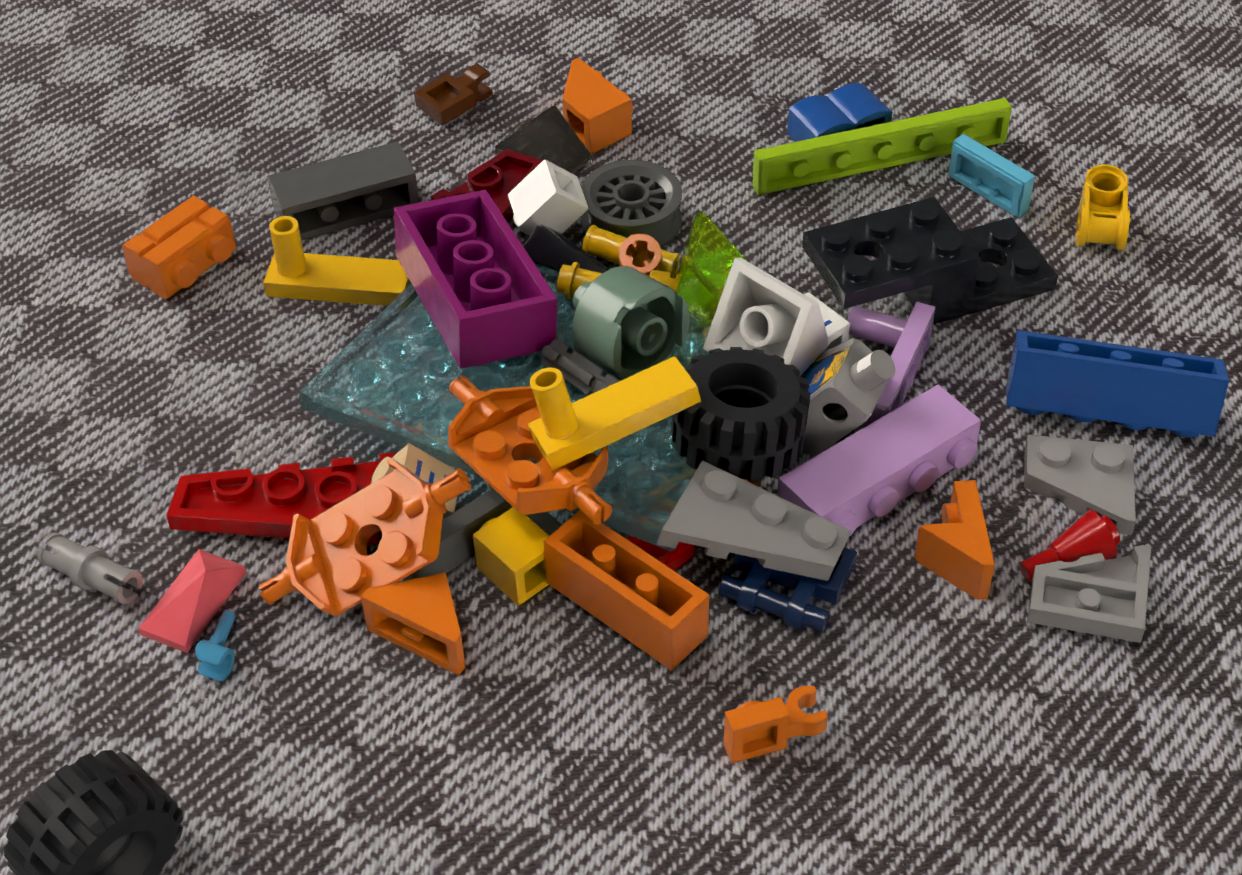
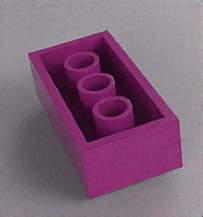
M487 190L394 207L396 257L460 369L481 366L489 362L520 355H529L542 351L545 345H550L553 340H556L557 298Z

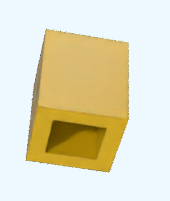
M512 507L499 517L485 522L473 534L477 569L516 605L520 606L549 585L546 583L544 540L549 535L528 516L519 513Z

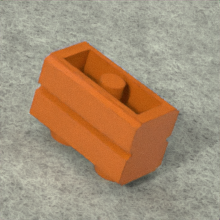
M194 195L122 246L129 275H131L132 279L146 288L150 287L152 292L165 300L182 288L190 287L198 276L216 263L226 261L237 248L231 220L228 215L215 207L210 208L208 203Z

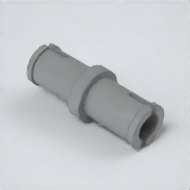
M56 532L48 534L42 540L43 543L57 549L58 552L53 554L39 547L37 550L38 561L44 566L51 567L69 576L75 586L83 590L94 588L114 598L121 604L131 603L138 596L137 593L122 587V582H127L141 589L143 585L142 574L110 560L104 550L96 546L83 547Z

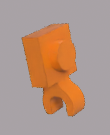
M815 686L796 688L789 694L786 704H784L782 697H777L763 702L756 700L748 701L739 705L736 709L725 711L723 745L731 764L787 749V739L802 735L815 736L824 732L827 728L828 719L825 710L813 714H808L801 710L816 704L817 691Z

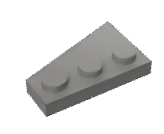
M702 461L662 528L656 545L676 549L678 542L706 547V555L727 559L729 552L757 558L764 568L828 581L852 531Z

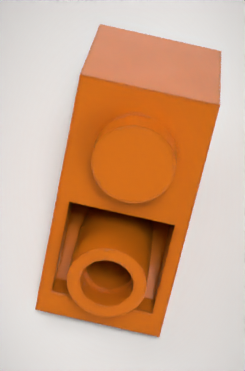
M576 58L571 62L563 94L564 133L591 155L632 134L633 104L632 99L627 93L619 90L605 79L599 71L594 70L583 60Z

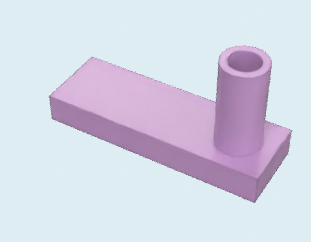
M916 302L908 320L858 306L851 308L847 319L850 322L849 335L895 347L891 355L895 365V374L887 380L872 415L867 419V426L902 406L931 341L935 314L934 306Z

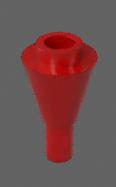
M1088 510L1048 546V549L1020 562L1019 568L1024 578L1031 582L1036 565L1057 561L1074 562L1080 557L1102 553L1105 560L1115 559L1117 557L1116 546L1121 542L1119 532L1107 515L1100 516L1095 511Z

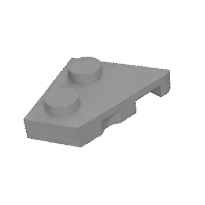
M1027 435L1024 458V487L1044 497L1058 499L1065 507L1082 515L1089 508L1102 515H1107L1109 518L1117 521L1116 528L1118 532L1132 535L1136 522L1133 445Z
M1135 546L1130 556L1105 560L1102 553L1080 557L1074 562L1057 561L1036 565L1032 578L1027 622L1141 643L1146 624L1151 546Z

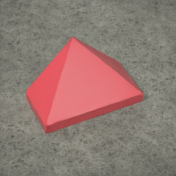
M198 549L138 628L140 635L188 653L246 574L245 566Z

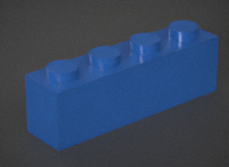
M1017 330L1006 383L1007 406L1015 407L1017 410L1031 415L1052 412L1065 414L1079 422H1093L1099 419L1118 422L1121 426L1132 430H1144L1147 427L1167 429L1175 435L1186 438H1194L1199 435L1215 437L1229 378L1223 359Z

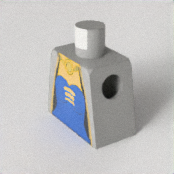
M851 338L820 354L801 375V377L806 378L809 384L808 392L811 393L803 450L812 458L863 424L872 415L887 380L895 374L894 362L886 352L882 350L871 351L859 339Z

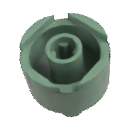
M627 265L605 271L592 283H583L574 294L573 305L576 311L573 318L572 335L575 351L621 379H626L667 360L675 344L682 348L687 338L690 315L684 298L677 295L672 288Z

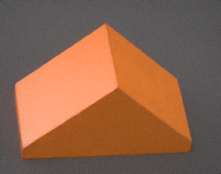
M446 572L368 588L361 595L368 631L457 675L463 672L465 660L462 637Z

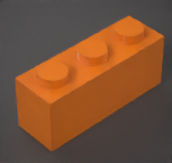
M579 510L544 540L546 583L671 671L708 637L709 594L602 522L599 525L594 524L585 513Z

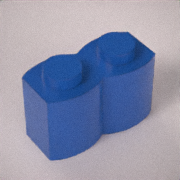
M852 83L834 90L828 96L814 95L792 105L789 108L787 134L797 142L892 122L893 112L864 84Z

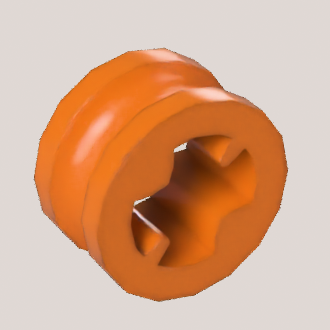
M647 234L629 236L619 248L620 266L627 265L647 276L653 270L660 271L662 268V250L659 243ZM637 250H647L648 258L652 262L648 263L644 260V267L634 266L633 258L629 255L633 252L637 256Z

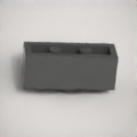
M399 141L267 176L276 217L290 216L298 221L301 241L393 216L394 207L419 203L416 173Z

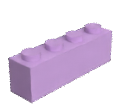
M938 384L779 477L777 496L851 530V536L857 527L875 516L882 517L886 515L898 502L914 492L927 490L937 478L953 468L966 466L974 458L978 450L977 441L981 420Z

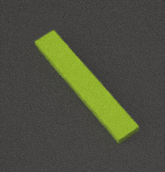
M1006 98L754 150L752 186L757 195L949 155L952 153L953 141L962 134L967 135L985 147L1005 143L1012 106Z

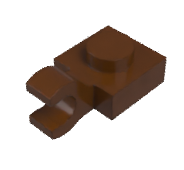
M476 64L468 68L465 73L456 79L449 73H446L414 92L416 106L443 126L475 107L476 101H484L493 93L492 89L481 82L490 76V72L481 65Z

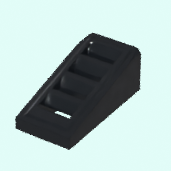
M537 225L523 246L534 263L559 272L563 264L571 266L573 262L580 263V268L604 273L609 270V268L564 235L544 225Z

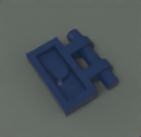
M844 547L828 581L764 568L757 558L734 554V569L748 573L744 581L726 574L720 584L719 595L737 601V607L755 613L759 609L784 618L783 624L798 630L806 626L824 632L829 621L830 611L813 606L812 603L815 598L835 605L837 604L856 565L857 551ZM770 581L795 591L791 597L766 589V586Z

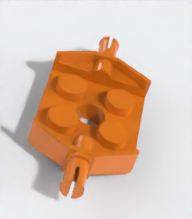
M464 375L460 376V380L456 377L451 382L449 392L459 399L464 406L448 426V447L519 513L529 515L561 509H568L571 512L579 508L596 525L601 524V520L605 522L610 517L612 506L594 492L608 469L609 448L607 446L601 448L599 456L592 452L552 471L533 440L528 423L541 418L531 386L490 389L485 392L479 390ZM523 459L535 460V461H537L538 463H535V464H534L533 462H530V461H527V460H523Z
M392 458L387 460L388 465L394 468L393 472L311 520L300 514L293 516L286 556L287 566L282 573L259 585V590L263 591L260 592L262 598L266 603L272 605L277 600L296 590L305 595L320 610L337 617L362 602L361 595L366 589L396 583L430 564L439 555L443 514L447 512L445 503L465 491L471 490V484L468 483L469 478L462 469L458 468L455 472L438 482L427 484L404 465ZM382 531V539L379 542L378 550L368 556L366 548L369 539L376 532Z

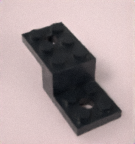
M935 197L803 232L802 248L843 309L904 293L913 307L916 302L935 307L934 325L1049 292L1056 288L1058 275L1012 217L960 231ZM865 255L873 256L877 259L871 261L869 258L865 257ZM988 262L996 263L1000 265V267H995L993 264Z

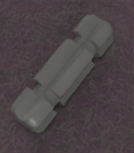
M553 340L550 345H545L541 351L543 354L541 362L546 368L559 369L565 381L587 396L621 381L612 374L607 375L608 372L579 352L573 351L570 346L561 340Z

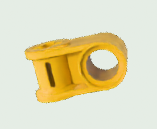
M1108 164L1097 165L1090 168L1085 177L1078 209L1075 245L1083 247L1086 242L1114 245L1116 250L1124 251L1130 224L1128 178L1123 170L1116 166Z

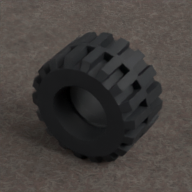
M730 347V350L717 348L709 350V355L699 354L691 359V364H685L683 367L696 383L701 402L673 415L671 438L672 442H675L676 452L680 457H687L686 463L693 469H698L701 462L705 461L738 478L748 479L750 483L761 481L763 476L774 478L781 475L782 469H790L796 463V458L801 456L811 395L808 392L809 384L806 378L799 377L800 370L794 365L784 364V358L777 355L770 356L764 354V350L755 348L753 350H744L742 347Z
M103 750L94 757L90 753L79 757L74 764L70 766L66 764L57 770L53 777L46 782L43 781L33 791V796L22 804L16 813L18 816L17 820L9 826L6 835L9 842L4 847V857L8 860L7 865L15 875H160L163 871L162 868L172 858L176 850L174 845L181 838L183 827L180 823L183 820V813L178 807V803L128 754L122 751L116 754L113 750Z

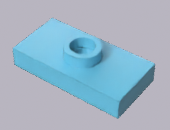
M962 134L953 141L949 177L1017 218H1020L1029 211L1035 175L965 134Z

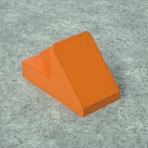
M976 480L954 481L951 502L944 503L942 506V524H924L919 527L914 556L918 563L978 600L988 599L995 563Z

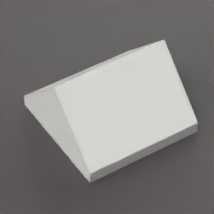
M735 258L703 349L708 352L717 348L730 350V347H742L744 350H753V348L764 350V354L770 356L777 355L785 359L784 364L794 365L800 370L801 376L830 344L819 304L746 260Z

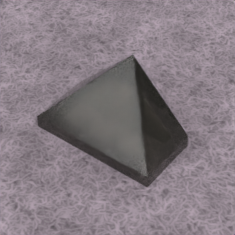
M555 104L520 124L495 146L496 154L509 149L541 160L545 159L575 176L592 162L591 153Z

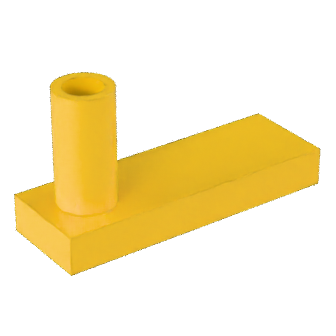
M281 216L270 223L269 229L274 255L263 282L266 297L394 307L406 306L412 283L399 260L304 253L298 221L295 218Z
M675 356L573 403L571 402L562 372L557 368L550 367L535 372L530 378V386L541 418L528 423L533 440L553 471L701 402L696 383Z

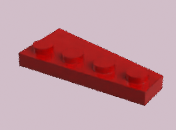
M398 452L379 454V461L354 464L353 457L331 459L330 467L303 470L300 468V463L278 465V469L270 473L253 475L251 470L247 468L180 476L166 515L171 530L290 538L294 515L300 514L311 520L372 484V477L379 463L385 457L392 458ZM382 531L372 535L368 544H379L382 539Z

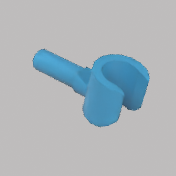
M225 610L210 640H201L197 643L195 648L196 657L201 661L198 666L199 674L218 681H224L230 674L234 665L235 653L234 650L224 646L236 618L234 612Z

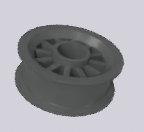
M644 160L611 162L590 173L582 184L581 189L589 208L582 215V227L585 234L591 225H596L598 228L627 238L632 234H647L653 237L660 247H663L675 238L681 228L682 215L678 207L682 200L681 184L671 171L659 164Z

